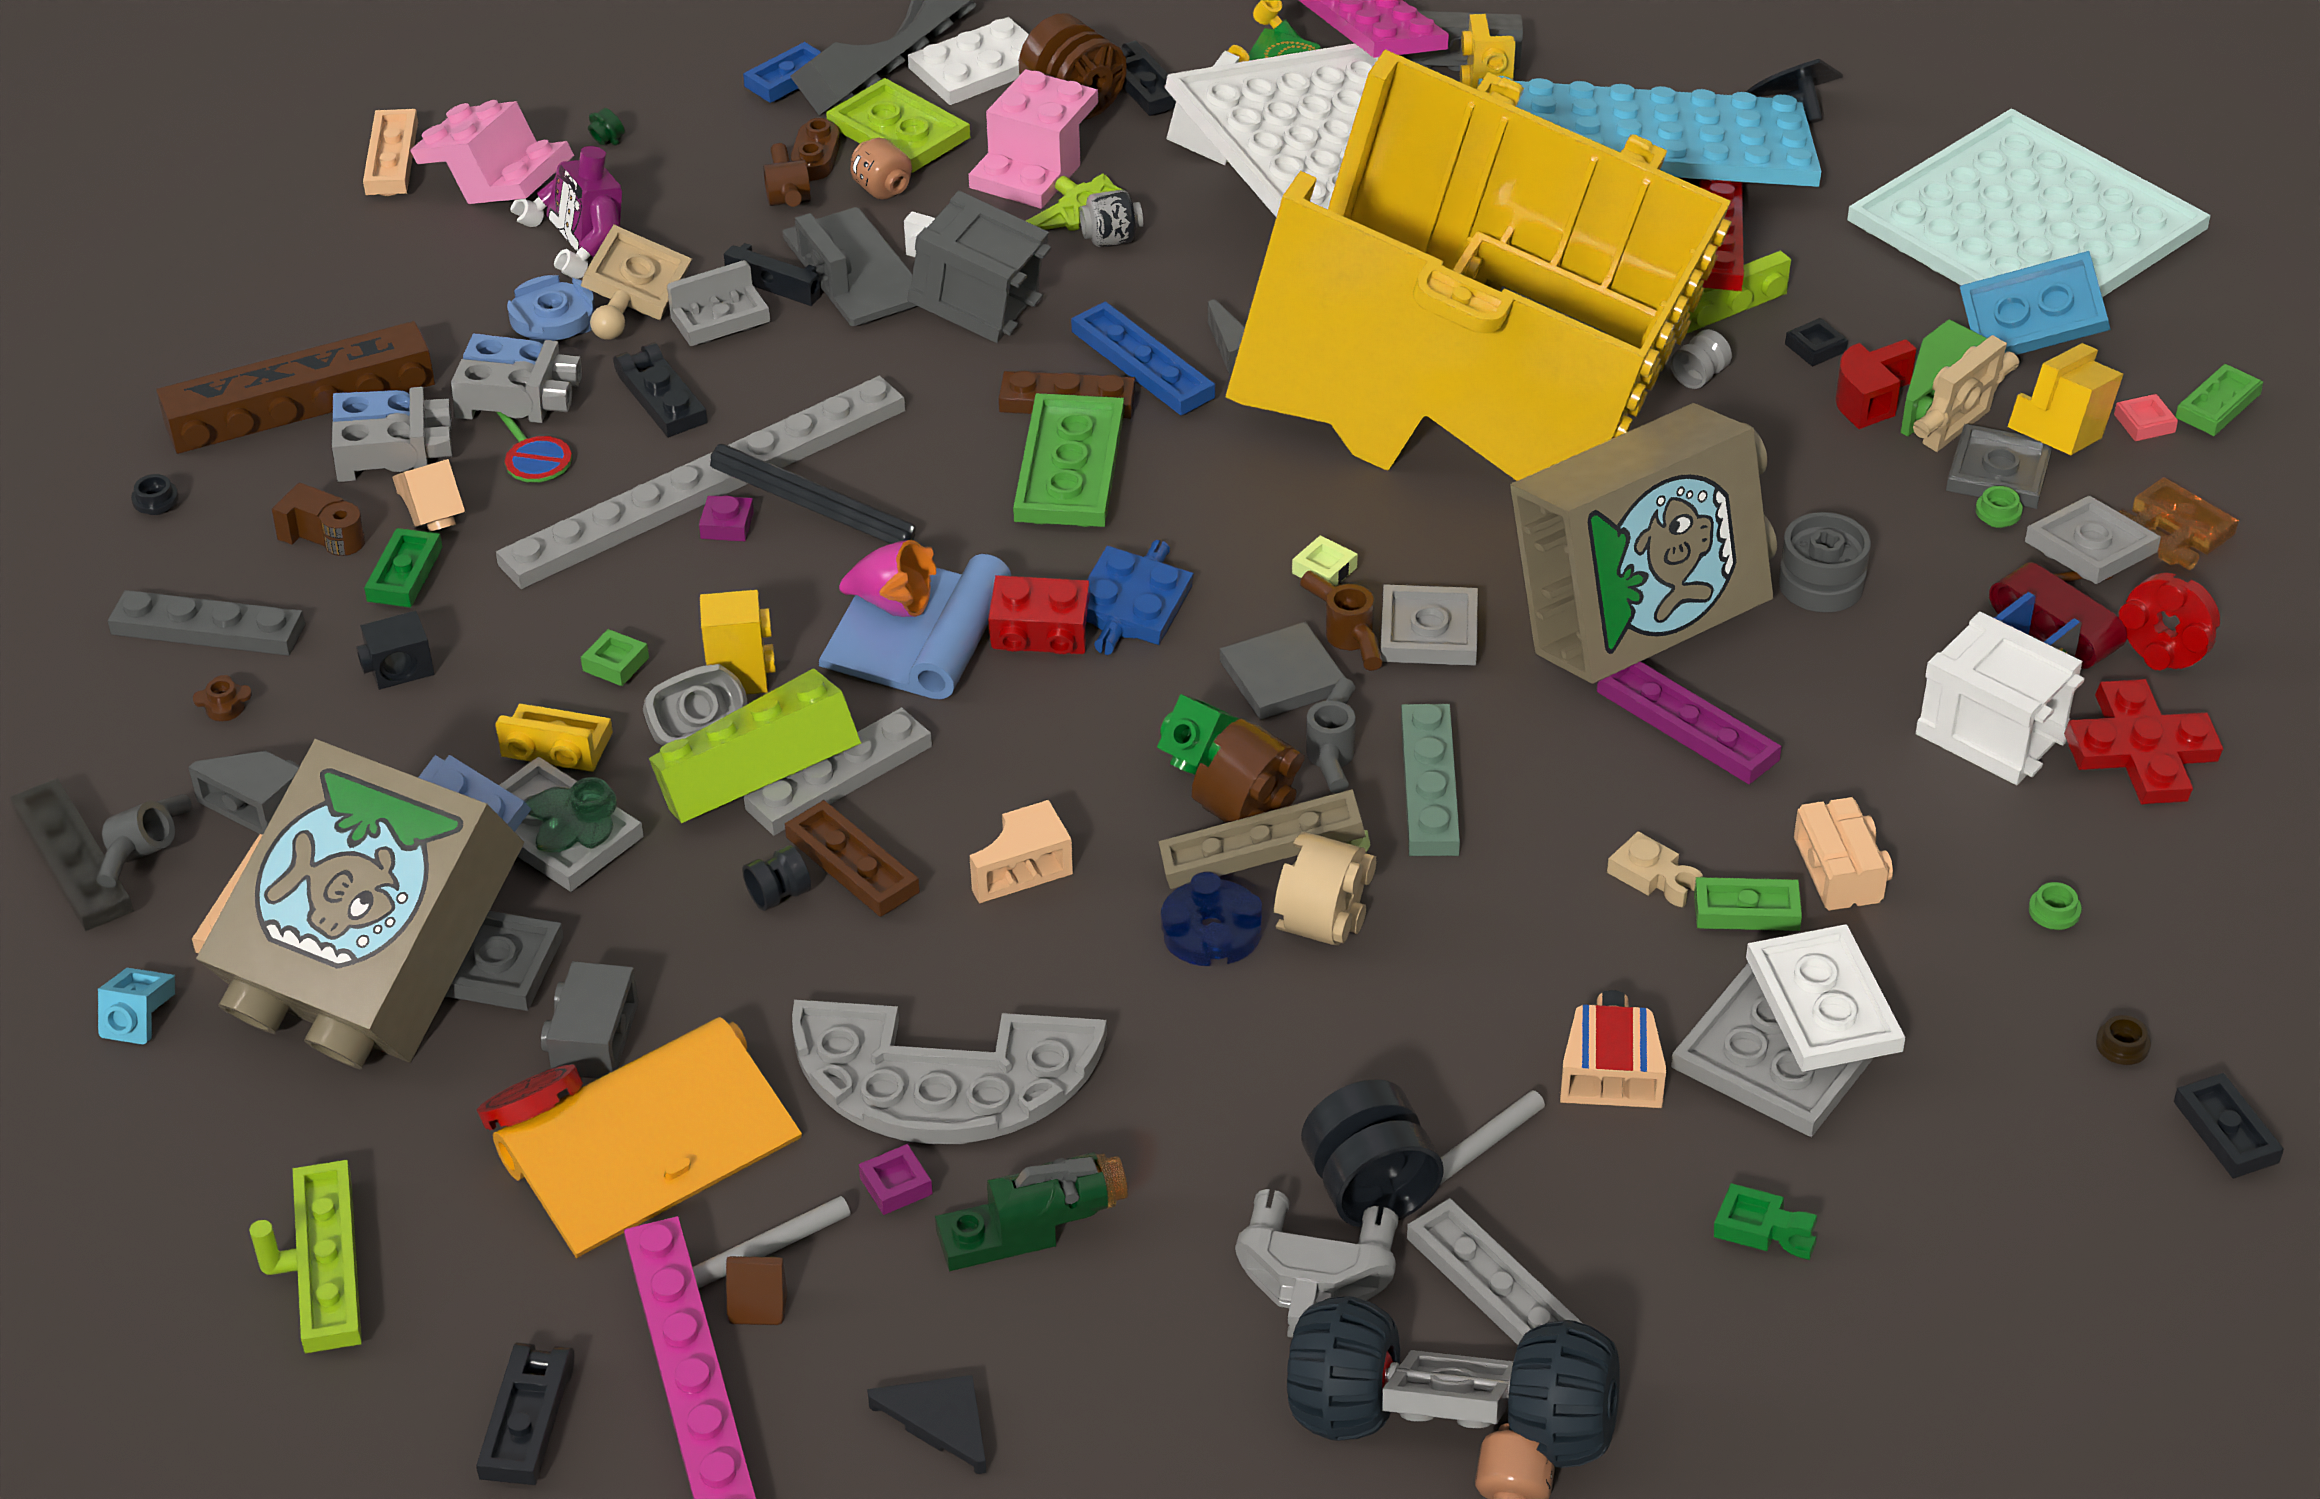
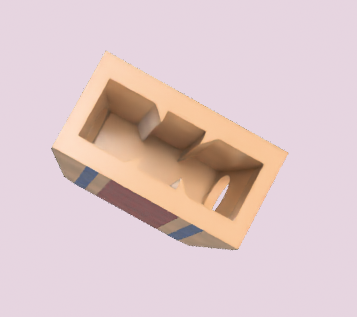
M1617 990L1602 992L1597 998V1005H1581L1577 1007L1563 1060L1560 1103L1662 1108L1666 1065L1653 1012L1647 1008L1629 1007L1628 997L1623 992Z

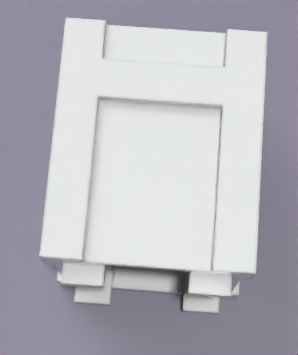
M1978 612L1969 621V625L1941 653L1938 652L1928 662L1925 675L1927 682L1921 717L1917 722L1916 734L2018 785L2027 775L2033 777L2042 768L2043 763L2038 760L2055 743L2063 746L2067 742L2064 732L2070 720L2069 715L2074 691L2085 679L2080 676L2083 661L1989 615Z

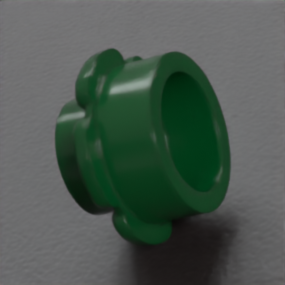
M603 108L598 113L594 112L589 115L591 124L588 126V131L591 136L601 145H605L607 142L614 146L618 145L619 141L617 139L625 133V128L619 118L608 108Z

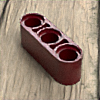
M2033 562L2019 567L1993 584L1989 590L1991 605L1998 614L2027 592L2034 594L2036 598L2028 635L2042 642L2075 618L2082 624L2075 658L2083 661L2082 669L2091 668L2122 647L2127 640L2125 626L2118 616Z

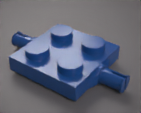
M1160 540L1153 541L1144 557L1106 546L1087 579L1090 583V598L1086 622L1092 623L1102 630L1094 643L1099 653L1102 654L1105 648V655L1111 654L1121 637L1138 638L1160 645L1192 588L1194 575L1192 572L1163 563L1170 552V547L1166 542L1163 541L1160 546Z

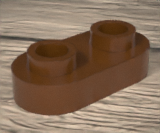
M813 118L800 127L791 152V161L805 159L809 181L823 179L832 172L840 147L838 126L825 118Z

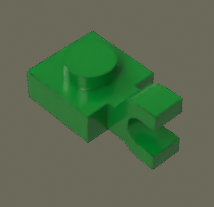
M1731 1183L1714 1222V1237L1768 1251L1773 1239L1779 1241V1244L1788 1253L1810 1260L1816 1245V1237L1812 1236V1233L1817 1223V1215L1800 1211L1784 1210V1197Z

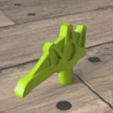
M1104 174L1095 177L1092 182H1083L1079 185L1067 176H1061L1055 183V189L1064 196L1058 200L1057 204L1026 220V222L1044 230L1065 226L1069 231L1078 230L1080 206L1086 205L1089 195L1122 189L1113 185L1111 180Z

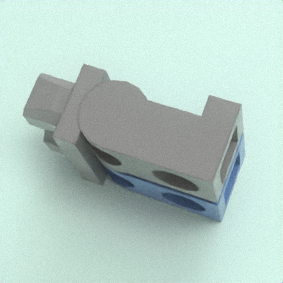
M473 333L463 354V359H461L451 381L455 418L473 419L476 410L501 412L511 418L529 416V422L542 423L547 410L568 412L572 401V386L578 387L582 378L580 356L560 355L558 341L545 340L544 344L532 340Z
M423 387L410 388V394L397 390L333 393L332 450L337 482L356 481V471L385 468L392 472H403L412 467L416 469L428 465L429 458L452 457L450 433L452 419L449 398L425 400Z

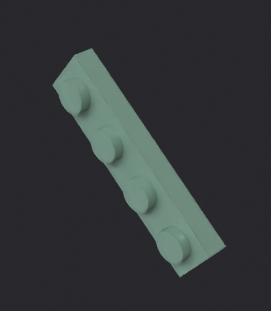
M1401 704L1409 856H1459L1460 838L1450 704Z

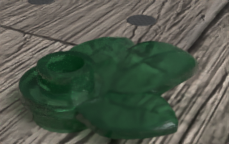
M594 777L584 778L574 783L571 788L552 787L526 801L531 808L528 815L543 821L536 837L535 844L538 850L561 852L571 848L577 842L584 847L593 849L603 843L613 830L611 815L617 806L616 795L602 779Z

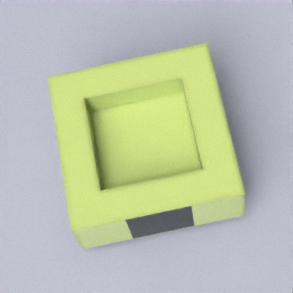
M1320 535L1292 559V574L1302 578L1307 571H1312L1337 586L1357 568L1358 554Z

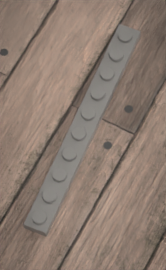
M879 375L754 432L728 446L777 467L784 468L904 412V397ZM711 452L496 551L497 563L520 589H523L704 505L708 495L723 496L748 483L713 469L710 466Z

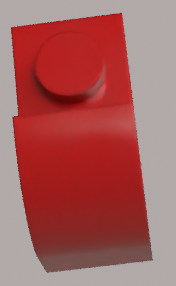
M1907 339L1871 352L1859 342L1848 348L1842 355L1835 397L1836 405L1840 412L1858 429L1896 416L1900 387L1911 383L1917 348Z

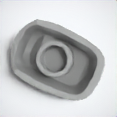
M720 664L706 665L676 675L655 686L644 700L643 713L655 742L664 746L671 741L685 739L747 705L748 700L740 680L732 672Z

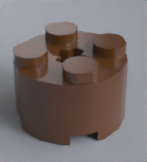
M1238 719L1229 724L1214 740V743L1221 746V748L1214 756L1210 766L1207 767L1200 763L1192 784L1193 800L1200 803L1203 809L1226 823L1291 806L1297 793L1296 789L1292 788L1291 785L1296 773L1304 762L1305 755L1257 724H1251L1244 719Z

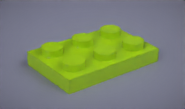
M886 78L826 112L827 120L835 123L840 133L860 144L878 137L888 139L910 158L912 165L911 173L971 138L969 123Z

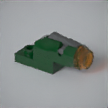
M1093 1152L1066 1158V1160L1060 1158L1040 1166L1026 1167L1020 1173L987 1180L988 1204L935 1216L936 1232L949 1271L1056 1247L1055 1225L1091 1217L1100 1210L1115 1207L1116 1201L1128 1198L1127 1182L1121 1160L1118 1155L1106 1158L1104 1153L1095 1154Z

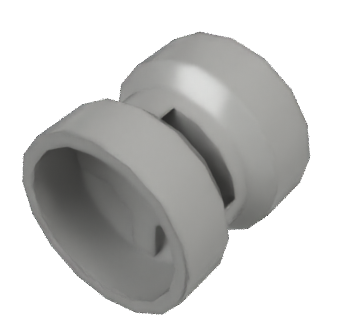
M1709 329L1702 330L1690 340L1689 344L1683 345L1672 355L1670 360L1671 370L1677 380L1684 386L1692 389L1701 388L1713 377V374L1719 373L1730 364L1732 352L1728 342L1721 334Z

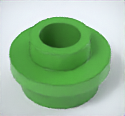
M1993 486L1986 489L1983 495L1978 498L1975 511L1983 522L1992 527L2002 528L2011 526L2021 519L2023 506L2019 495L2013 489L2004 486Z
M2058 882L2046 883L2030 899V916L2043 927L2055 930L2067 929L2074 926L2080 919L2082 907L2078 900V895L2073 888L2066 884Z

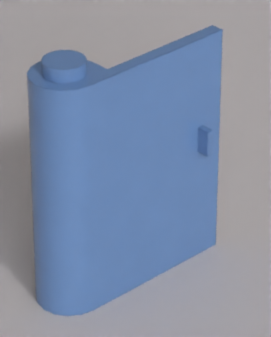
M988 554L975 555L971 558L962 574L937 568L936 575H931L930 597L924 612L917 617L893 616L855 595L819 659V666L928 698H947L953 693L989 624L988 618L995 575L1011 576V571L1002 560Z

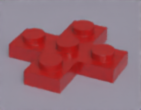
M2146 679L2100 682L2095 696L2104 718L2069 720L2064 732L2078 769L2126 767L2141 804L2188 802L2193 787L2183 764L2218 762L2223 751V746L2208 713L2161 715Z

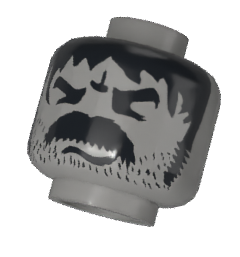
M1125 190L1089 195L1086 205L1080 206V223L1084 239H1091L1096 247L1131 243L1135 238L1136 228L1143 227V213L1140 202L1133 203L1130 195Z

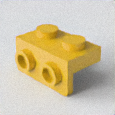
M1470 14L1469 31H1462L1461 36L1462 55L1468 56L1467 65L1460 66V82L1477 89L1478 79H1484L1487 72L1496 76L1508 77L1513 81L1514 37L1490 36L1486 14Z
M520 703L512 717L501 715L495 723L501 757L532 762L539 756L551 765L591 772L594 771L613 733L611 718Z

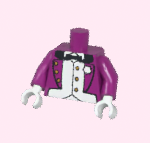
M594 146L583 147L580 153V160L561 162L557 167L555 178L537 192L539 197L535 201L516 199L510 208L512 213L520 216L517 222L528 227H536L543 220V209L548 207L546 216L577 251L575 254L567 249L562 250L556 256L554 266L561 270L563 274L576 279L584 276L588 268L587 259L590 256L594 258L613 224L620 227L621 185L604 167L606 152Z

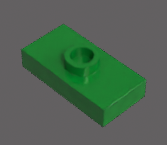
M396 528L364 587L367 602L411 608L443 548L440 534Z

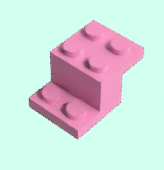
M1025 69L986 111L988 153L968 174L969 188L1042 209L1058 191L1055 189V183L1061 176L1070 178L1080 166L1079 124L1098 104V89L1083 86L1075 81H1066L1044 75L1039 71Z
M497 100L487 101L480 106L470 107L468 103L453 107L446 113L448 118L441 124L422 133L423 139L410 150L417 164L446 161L468 204L526 199L557 171V167L561 162L569 161L574 156L567 141L549 143L548 140H541L537 142L517 101L498 103Z

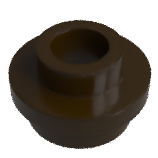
M2119 1015L2110 1018L2106 1024L2101 1026L2097 1033L2096 1046L2100 1054L2109 1061L2121 1065H2133L2142 1062L2148 1056L2151 1040L2147 1028L2140 1020L2131 1016Z

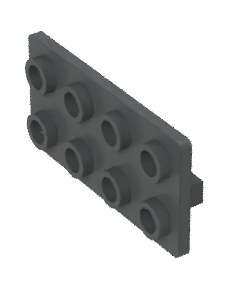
M850 208L815 219L811 213L795 218L796 226L783 230V239L805 268L808 265L816 267V273L819 274L820 287L850 326L867 324L875 319L900 311H907L917 306L907 301L913 274L860 208Z

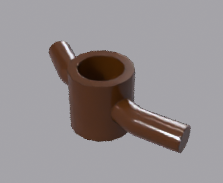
M776 143L772 145L771 155L773 163L763 165L769 206L788 204L791 207H795L800 202L810 201V184L805 159L789 161L785 144Z
M1307 571L1301 578L1300 586L1326 602V638L1328 642L1341 650L1352 651L1360 649L1364 668L1369 671L1379 669L1382 666V659L1378 640L1373 632L1374 598L1372 593L1365 587L1356 584H1345L1336 587L1316 573Z

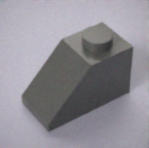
M267 751L195 761L188 768L198 803L258 834H264L300 766L291 760H283Z

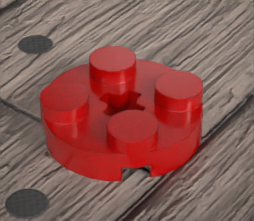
M2160 573L2145 579L2132 590L2126 603L2119 610V618L2125 626L2129 643L2144 658L2145 663L2150 668L2159 671L2166 668L2182 669L2200 661L2214 647L2216 629L2220 626L2219 610L2210 593L2191 579L2187 583L2182 579L2173 578L2176 574ZM2162 611L2168 617L2177 616L2180 623L2175 627L2176 631L2166 627L2163 623Z

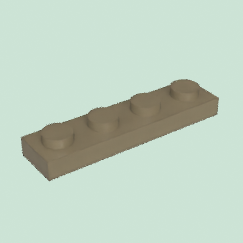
M1353 789L1158 842L1166 878L1170 889L1299 855L1301 848L1295 847L1293 843L1301 832L1312 833L1344 843L1366 837L1355 795Z

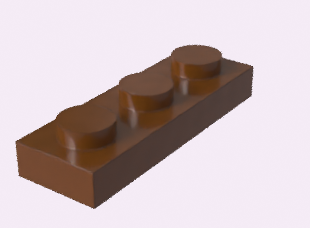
M1024 370L1017 372L1004 371L999 394V412L1032 414L1035 395L1040 393L1124 398L1123 418L1131 419L1135 397V377L1037 373Z
M825 800L785 823L786 838L878 916L885 915L920 892L919 878Z

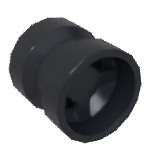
M792 845L774 851L773 857L769 860L756 859L743 865L742 868L747 890L754 903L762 911L779 905L782 897L787 895L797 897L811 889V879L805 862Z

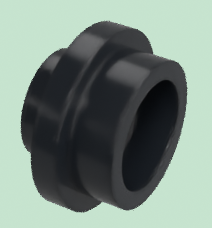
M151 474L140 478L134 484L131 500L133 507L137 511L149 515H160L167 512L177 503L178 492L176 486L166 476Z

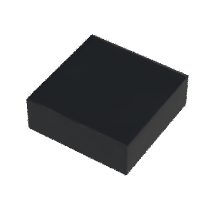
M1818 318L1786 332L1785 345L1813 367L1843 354L1847 350L1848 339L1823 319Z

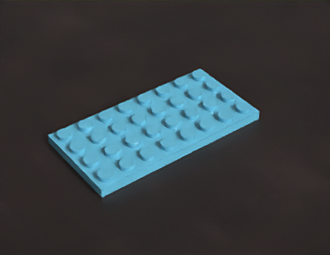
M1541 78L1532 79L1529 82L1514 81L1524 87L1523 94L1516 107L1618 152L1624 149L1628 138L1632 134L1647 139L1652 144L1667 150L1660 170L1677 178L1819 187L1822 171L1802 102H1797V99L1792 96L1776 95L1773 98L1756 97L1747 92L1720 95L1705 89H1697L1692 91V93L1675 92L1671 88L1661 86L1645 90L1634 89L1626 84L1600 87L1593 86L1591 83L1584 81H1575L1571 84H1555ZM1478 79V86L1480 85L1483 79Z

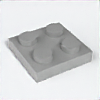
M2089 495L2029 525L2025 542L2043 552L2045 556L2055 559L2077 572L2082 578L2098 584L2157 553L2161 536Z
M1384 584L1381 633L1382 662L1476 665L1478 588Z

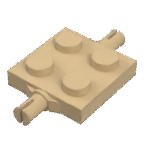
M1991 335L1977 347H1970L1963 357L1951 367L1946 366L1940 370L1932 385L1933 390H1935L1932 405L1926 415L1914 422L1915 426H1913L1915 434L1920 438H1924V445L1938 452L1962 433L1964 424L1973 425L1990 411L1993 396L1999 383L2004 380L2008 373L2018 367L2017 364H2019L2018 357L2014 353H2005L2006 342Z

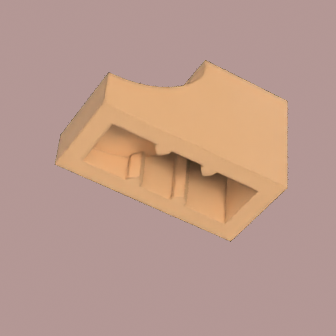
M449 459L392 476L397 494L406 503L415 527L427 523L429 532L455 525L453 515L465 512Z
M1049 800L1002 814L1003 831L1000 836L988 847L970 855L972 891L979 904L1073 874L1071 837Z

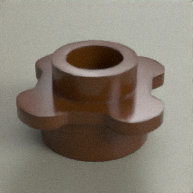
M220 675L210 681L206 689L194 693L193 702L197 707H205L207 716L212 720L229 721L238 717L245 708L244 702L251 698L252 692L249 686H240L234 683L230 676Z

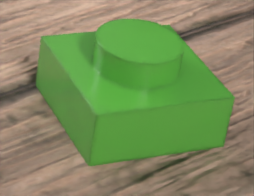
M607 629L581 656L582 669L586 673L623 686L649 659L648 646L644 642Z

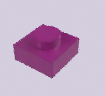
M708 495L699 523L700 538L746 542L754 514L753 498Z
M908 1144L858 1164L860 1179L883 1215L933 1195L932 1181Z

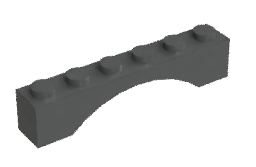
M911 0L905 20L891 39L869 45H850L834 42L790 75V77L818 115H820L831 106L834 108L853 97L854 94L851 91L855 88H858L861 92L878 82L881 78L876 72L880 69H883L888 74L903 63L905 59L901 53L905 50L909 54L918 51L929 43L925 36L927 33L931 32L935 38L953 24L949 18L952 14H955L960 19L977 5L973 0Z

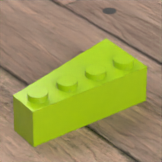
M813 668L685 739H677L661 747L659 753L649 758L669 811L681 823H684L861 744L842 691Z

